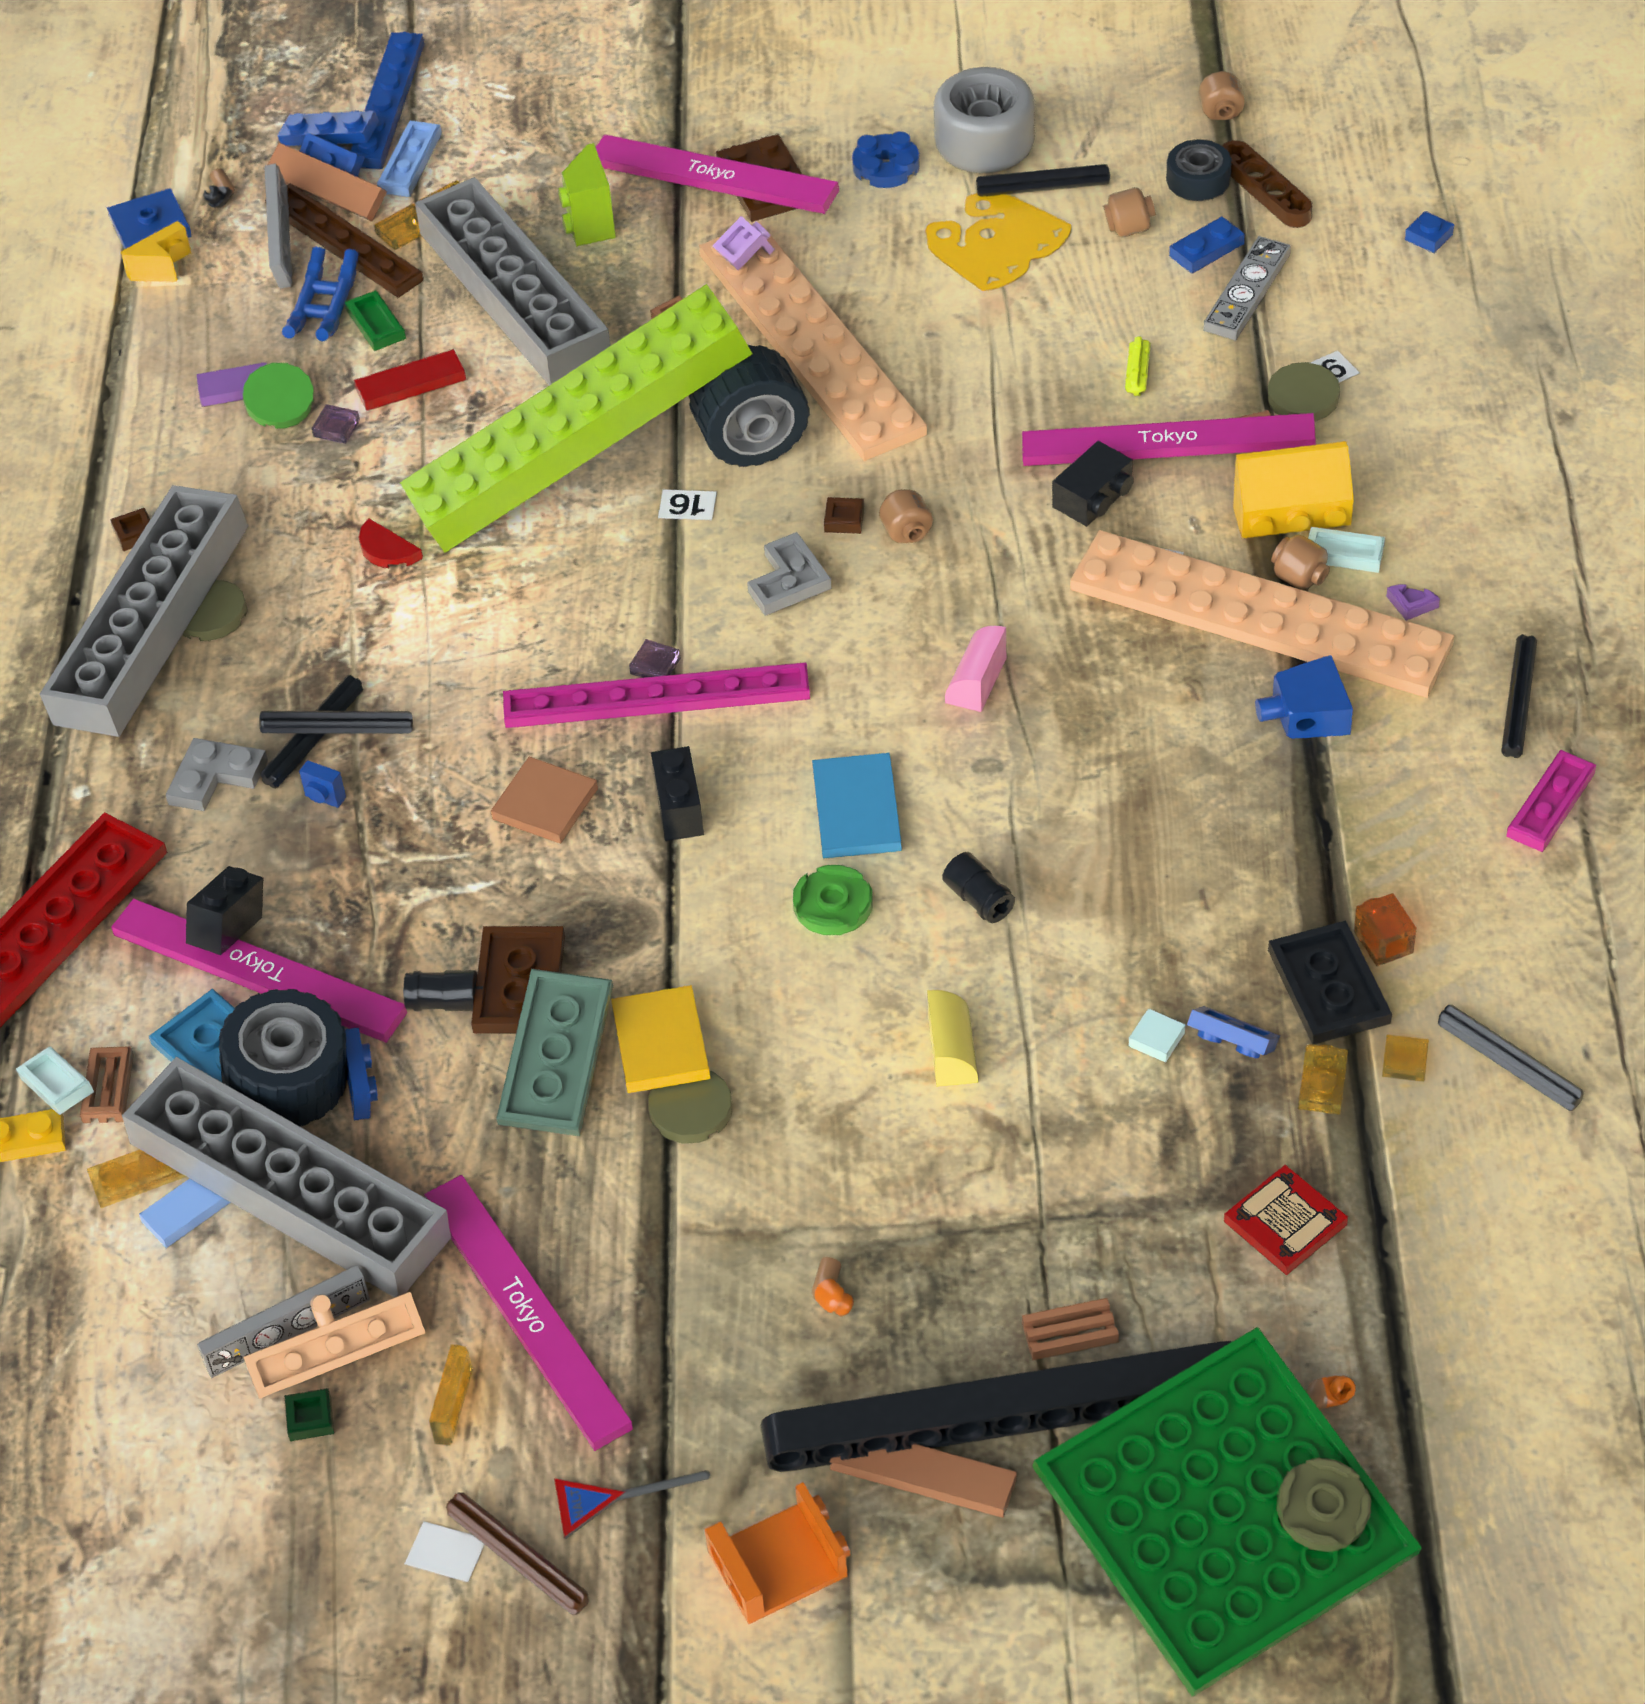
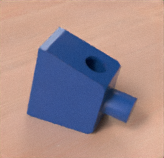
M1331 655L1278 672L1274 676L1273 696L1255 700L1258 720L1263 722L1280 718L1286 736L1291 739L1351 734L1353 707Z

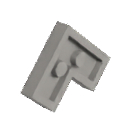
M797 532L764 545L765 556L775 571L747 582L748 593L765 616L831 589V578Z
M193 738L166 793L168 805L205 811L218 783L254 789L261 776V771L268 761L266 751Z

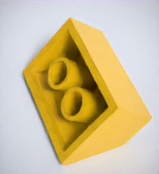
M1347 441L1236 454L1233 509L1242 539L1308 531L1311 527L1332 528L1351 525L1354 497Z

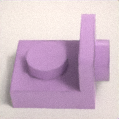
M742 216L713 245L715 250L737 270L760 248L764 249L769 255L774 251V248L767 241L771 235L757 221L751 225Z

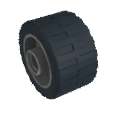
M748 345L752 355L729 370L724 371L718 377L689 395L690 410L710 450L719 460H723L730 465H739V467L757 466L777 459L783 453L788 452L800 440L803 431L806 430L808 425L810 408L793 371L779 352L774 349H768L766 346Z
M295 989L268 990V992L255 994L245 1002L239 1003L235 1010L228 1014L224 1020V1026L221 1028L219 1035L222 1083L299 1127L321 1119L338 1104L339 1098L343 1096L346 1089L345 1027L341 1023V1017L325 1000H320L314 994L299 992Z

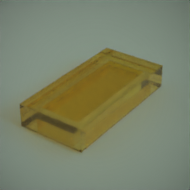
M452 1344L450 1346L429 1419L435 1444L450 1446L453 1443L473 1372L466 1346Z

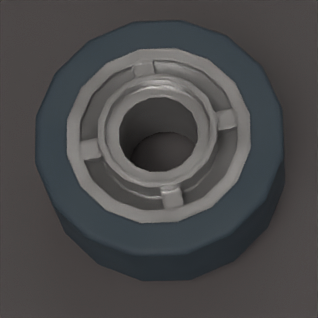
M1189 140L1176 145L1169 152L1167 158L1166 181L1169 189L1179 197L1194 201L1210 200L1222 195L1229 187L1231 179L1232 159L1229 152L1222 145L1210 140Z

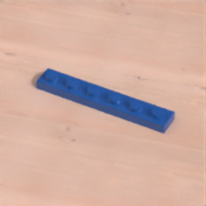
M391 32L364 110L375 111L379 123L368 143H353L351 151L365 157L361 168L383 169L424 47L423 34Z

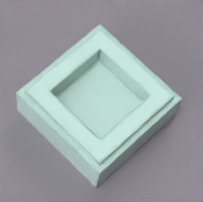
M1148 1008L1129 1037V1047L1166 1063L1185 1034V1024Z

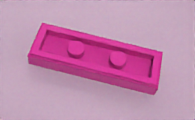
M1560 750L1508 826L1506 837L1543 852L1594 776L1596 764Z

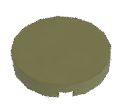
M1309 362L1292 363L1281 367L1271 376L1268 383V402L1278 415L1314 413V421L1327 417L1336 409L1340 396L1339 381L1335 375L1325 367Z
M215 580L182 635L191 639L190 636L199 637L200 641H212L234 632L241 625L240 619L243 615L246 617L248 611L243 592L233 583Z
M709 1070L710 1079L652 1089L649 1095V1116L653 1125L660 1130V1134L665 1138L683 1144L700 1143L709 1139V1135L717 1130L719 1133L726 1127L732 1115L731 1092L724 1079Z
M1315 1458L1307 1460L1306 1463L1300 1464L1297 1467L1295 1466L1287 1473L1277 1493V1513L1283 1528L1296 1542L1311 1550L1331 1552L1348 1547L1361 1536L1370 1517L1371 1498L1367 1488L1365 1490L1364 1485L1359 1480L1360 1476L1351 1467L1337 1460Z

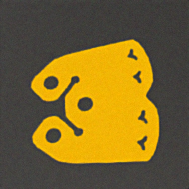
M976 193L966 197L965 212L969 216L981 217L1003 213L1005 217L1002 219H980L966 229V245L963 247L958 246L961 226L955 221L933 222L925 230L929 250L981 291L1000 288L1015 281L1027 272L1031 260L1043 258L1054 253L1069 237L1071 224L1010 195L980 197ZM986 200L990 203V207L980 210L976 207V203ZM944 228L949 229L951 235L947 238H940L936 235V232ZM983 229H992L995 235L991 238H983L980 236V232ZM1062 229L1058 232V236L1055 237L1052 231ZM1038 244H1048V246H1043L1041 250H1037ZM1018 265L1017 268H1013L1012 272L1009 273L1008 266ZM989 277L999 278V280H993L987 284Z

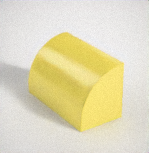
M927 990L928 1021L936 1086L978 1083L970 1013L967 1003L960 996L948 991Z

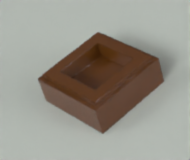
M827 497L824 532L861 534L864 499Z
M145 508L110 519L114 533L123 551L133 548L149 523L150 518Z

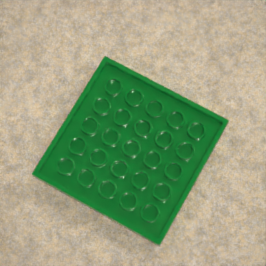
M1258 1327L1034 1460L1032 1466L1192 1697L1417 1556L1422 1549ZM1315 1458L1333 1459L1351 1467L1360 1476L1359 1480L1364 1485L1365 1490L1367 1488L1371 1498L1370 1517L1361 1536L1348 1547L1331 1552L1311 1550L1296 1542L1283 1528L1277 1513V1493L1287 1473L1295 1466L1297 1467L1300 1464L1306 1463L1307 1460Z

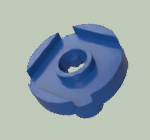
M905 132L875 136L863 135L857 140V147L852 154L855 176L859 180H861V176L870 180V186L892 188L908 182L909 175L913 172L916 175L919 171L918 148L910 141V135Z

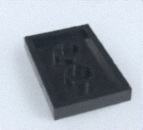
M1346 920L1269 941L1268 952L1312 1045L1391 1024L1392 1013Z

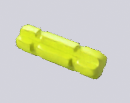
M1141 336L1135 337V340L1129 344L1125 390L1128 393H1133L1134 396H1140L1141 392L1146 390L1150 342L1143 340Z

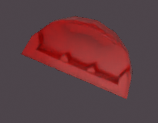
M370 518L361 526L358 537L363 556L371 564L382 568H389L388 564L398 565L406 563V566H410L423 559L422 549Z

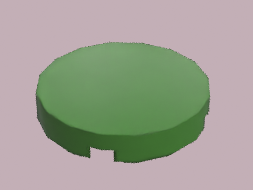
M270 363L259 367L249 375L243 386V402L248 415L256 423L265 427L267 424L275 426V429H285L299 424L308 417L314 401V388L309 376L299 367L288 363Z
M824 865L816 868L817 872L809 876L806 873L802 876L793 889V910L798 921L809 931L821 935H842L854 931L867 921L872 912V888L869 882L867 883L863 879V875L850 867L843 865Z

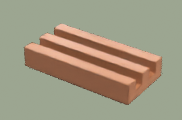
M131 1046L90 1048L86 1079L90 1082L94 1092L82 1100L80 1117L83 1123H91L92 1118H98L99 1123H108V1118H115L116 1122H124L122 1115L126 1112L134 1057ZM107 1057L100 1106L94 1107L101 1058ZM117 1057H121L114 1106H110Z
M1108 1298L1022 1315V1326L1032 1360L1119 1343V1333L1114 1325V1317L1112 1312H1110ZM1103 1326L1105 1328L1104 1330L1078 1335L1079 1331L1099 1328ZM1061 1335L1062 1337H1066L1047 1342L1037 1343V1340L1051 1338L1055 1336Z

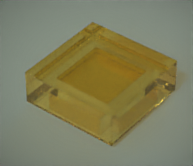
M1387 1035L1382 1077L1424 1082L1429 1040Z

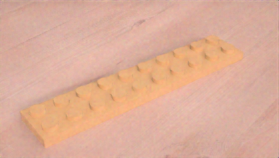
M772 236L767 241L774 248V251L769 255L764 249L760 248L739 270L732 266L713 247L720 237L699 245L701 258L772 347L779 352L781 357L786 359L796 377L864 461L927 435V424Z
M1102 530L1098 531L1070 580V590L1303 661L1310 662L1331 655L1337 671L1428 698L1454 641V635Z

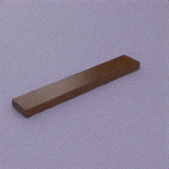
M289 183L287 185L290 225L341 260L344 259L345 250L352 249L357 251L356 270L397 298L424 281L422 271L293 184Z

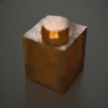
M1394 893L1380 898H1371L1363 904L1356 906L1354 933L1377 967L1413 954L1417 928Z

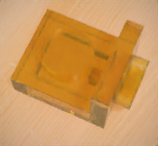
M1306 1045L1298 1109L1340 1115L1348 1050L1335 1048L1331 1045Z

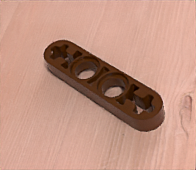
M1231 140L1222 145L1229 152L1232 159L1231 177L1283 224L1293 228H1300L1310 223L1312 202L1304 193L1245 142ZM1257 172L1263 175L1259 177H1253L1247 174ZM1276 190L1283 192V194L1281 195H1272L1268 193L1269 191Z

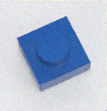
M1424 211L1406 229L1405 240L1435 253L1453 235L1454 224Z
M309 760L305 762L299 770L305 796L316 803H326L339 808L346 799L341 773Z

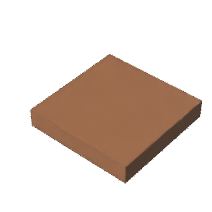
M528 757L491 809L492 820L561 844L598 790L597 780Z

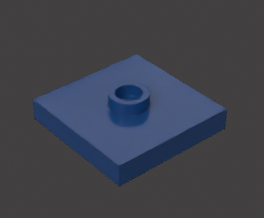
M171 188L107 207L109 218L124 249L176 221H179L186 228L188 238L192 237L190 227Z

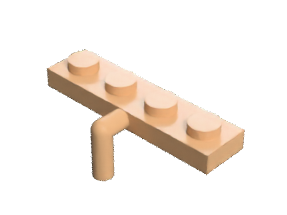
M411 1292L404 1293L338 1320H335L332 1314L330 1299L325 1295H315L311 1299L310 1306L318 1325L317 1328L243 1356L257 1396L260 1399L426 1332Z

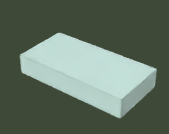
M1311 527L1308 538L1327 550L1328 560L1326 565L1379 573L1385 537Z
M51 1046L16 1069L20 1079L59 1115L94 1092L90 1082Z

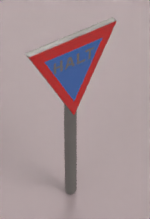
M701 1471L622 1491L554 1478L564 1538L566 1539L616 1501L707 1480L710 1478V1472Z

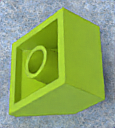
M594 143L587 144L562 172L564 187L558 188L562 208H567V213L562 214L564 230L566 234L572 233L576 247L616 238L610 186Z

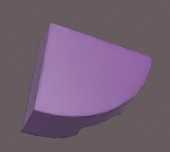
M1404 584L1387 587L1386 597L1406 621L1439 608L1440 598L1430 590L1424 589L1423 592L1417 589L1406 588Z

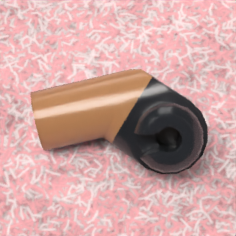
M217 168L210 173V180L213 185L208 187L211 192L204 191L203 194L204 200L213 208L223 207L235 192V188L225 171Z

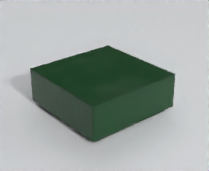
M329 1388L284 1395L287 1434L290 1442L334 1434Z

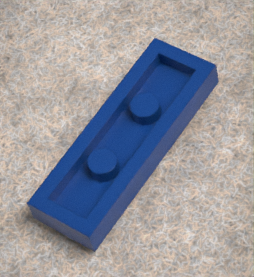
M375 111L289 114L277 137L280 143L286 146L302 145L306 132L334 144L368 143L379 120Z

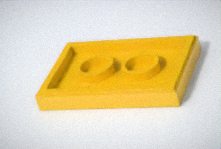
M692 985L611 999L628 1093L710 1079Z

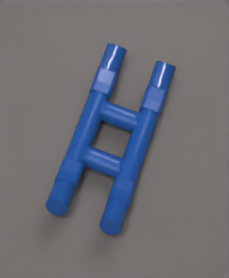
M321 247L312 248L310 262H308L305 281L294 311L291 312L287 324L282 329L284 337L290 339L304 328L306 318L323 319L315 333L318 340L326 341L330 336L334 335L339 327V320L348 294L355 282L358 259L357 251L352 249L345 250L343 265H341L338 282L321 280L326 251ZM314 294L333 295L330 305L311 304Z

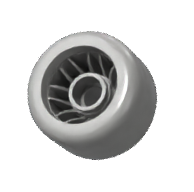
M994 67L971 68L948 78L940 86L934 99V137L941 156L951 165L973 173L999 172L1021 162L1030 152L1035 138V102L1028 84L1016 74Z

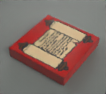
M1287 1165L1282 1166L1224 1213V1223L1285 1275H1288L1346 1227L1348 1222L1347 1215Z

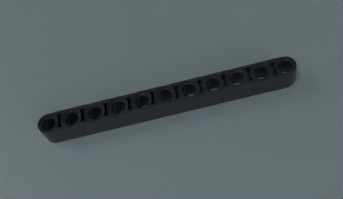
M1220 1341L772 1413L766 1416L760 1424L767 1465L773 1471L788 1472L832 1465L830 1459L835 1457L847 1460L868 1456V1452L886 1449L887 1453L912 1449L913 1444L928 1448H938L1099 1422L1232 1341Z

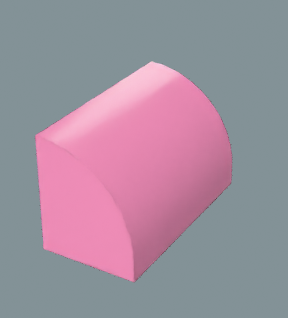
M987 626L973 634L946 690L945 703L982 712L1007 658L1006 627Z

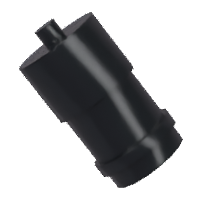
M960 853L944 869L942 874L944 883L963 901H967L977 910V914L983 920H987L989 923L999 922L1012 910L1015 897L1011 894L1010 889L1006 885L1000 884L992 876L989 869L972 853Z
M446 970L433 973L414 971L413 973H406L403 988L405 1008L413 1009L414 1011H422V1009L473 1011L475 989H483V986H476V970Z

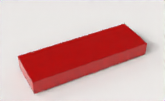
M454 349L355 379L354 383L365 410L368 411L466 380V375Z

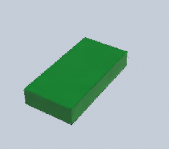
M377 290L345 302L348 314L374 351L406 339L403 327Z

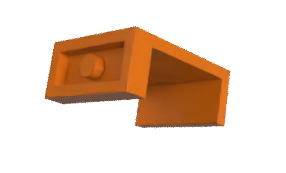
M804 1482L795 1486L796 1505L729 1536L721 1521L705 1529L708 1553L748 1625L848 1577L846 1558L851 1555L848 1544L839 1530L834 1533L832 1532L827 1523L829 1514L823 1500L818 1494L812 1497Z

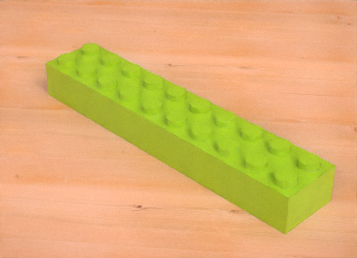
M705 284L401 481L400 484L424 525L444 553H446L706 385L724 371L752 355V352L734 321L709 286Z

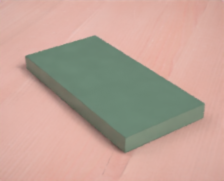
M531 969L496 1117L498 1125L580 1136L613 990L612 980Z

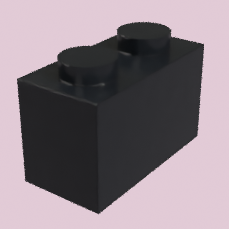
M1097 441L1052 481V507L1087 527L1098 516H1103L1110 505L1120 496H1125L1130 491L1134 482L1132 476L1133 459Z
M686 746L651 752L654 782L665 841L704 835L701 804L690 747Z
M228 866L187 902L186 944L222 955L262 918L264 877L249 873L242 868Z

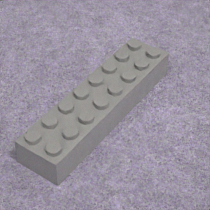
M475 177L415 202L422 237L548 385L556 382L610 347L609 330Z
M172 485L40 692V697L54 726L120 737L248 528L237 495Z
M178 1057L171 1061L122 1115L131 1145L346 1270L358 1266L365 1281L393 1297L406 1293L451 1239L446 1209Z

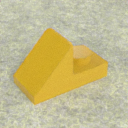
M179 221L121 251L126 274L131 281L176 282L177 276L173 263L191 254L186 228Z

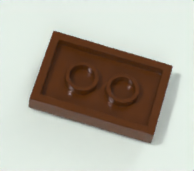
M779 134L716 151V157L802 174ZM737 196L751 222L798 209Z
M483 926L476 986H483V989H475L471 1021L473 1034H516L531 969L558 973L562 971L565 943L564 926Z

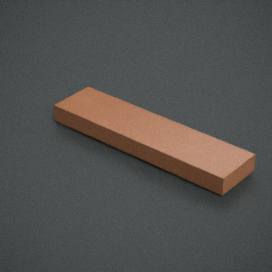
M278 143L268 165L276 163L279 166L286 184L291 183L308 194L371 222L387 191L377 185L281 143Z
M913 1444L912 1449L887 1453L886 1449L868 1452V1456L847 1460H841V1457L830 1459V1463H832L830 1470L1004 1518L1017 1481V1472L917 1444Z

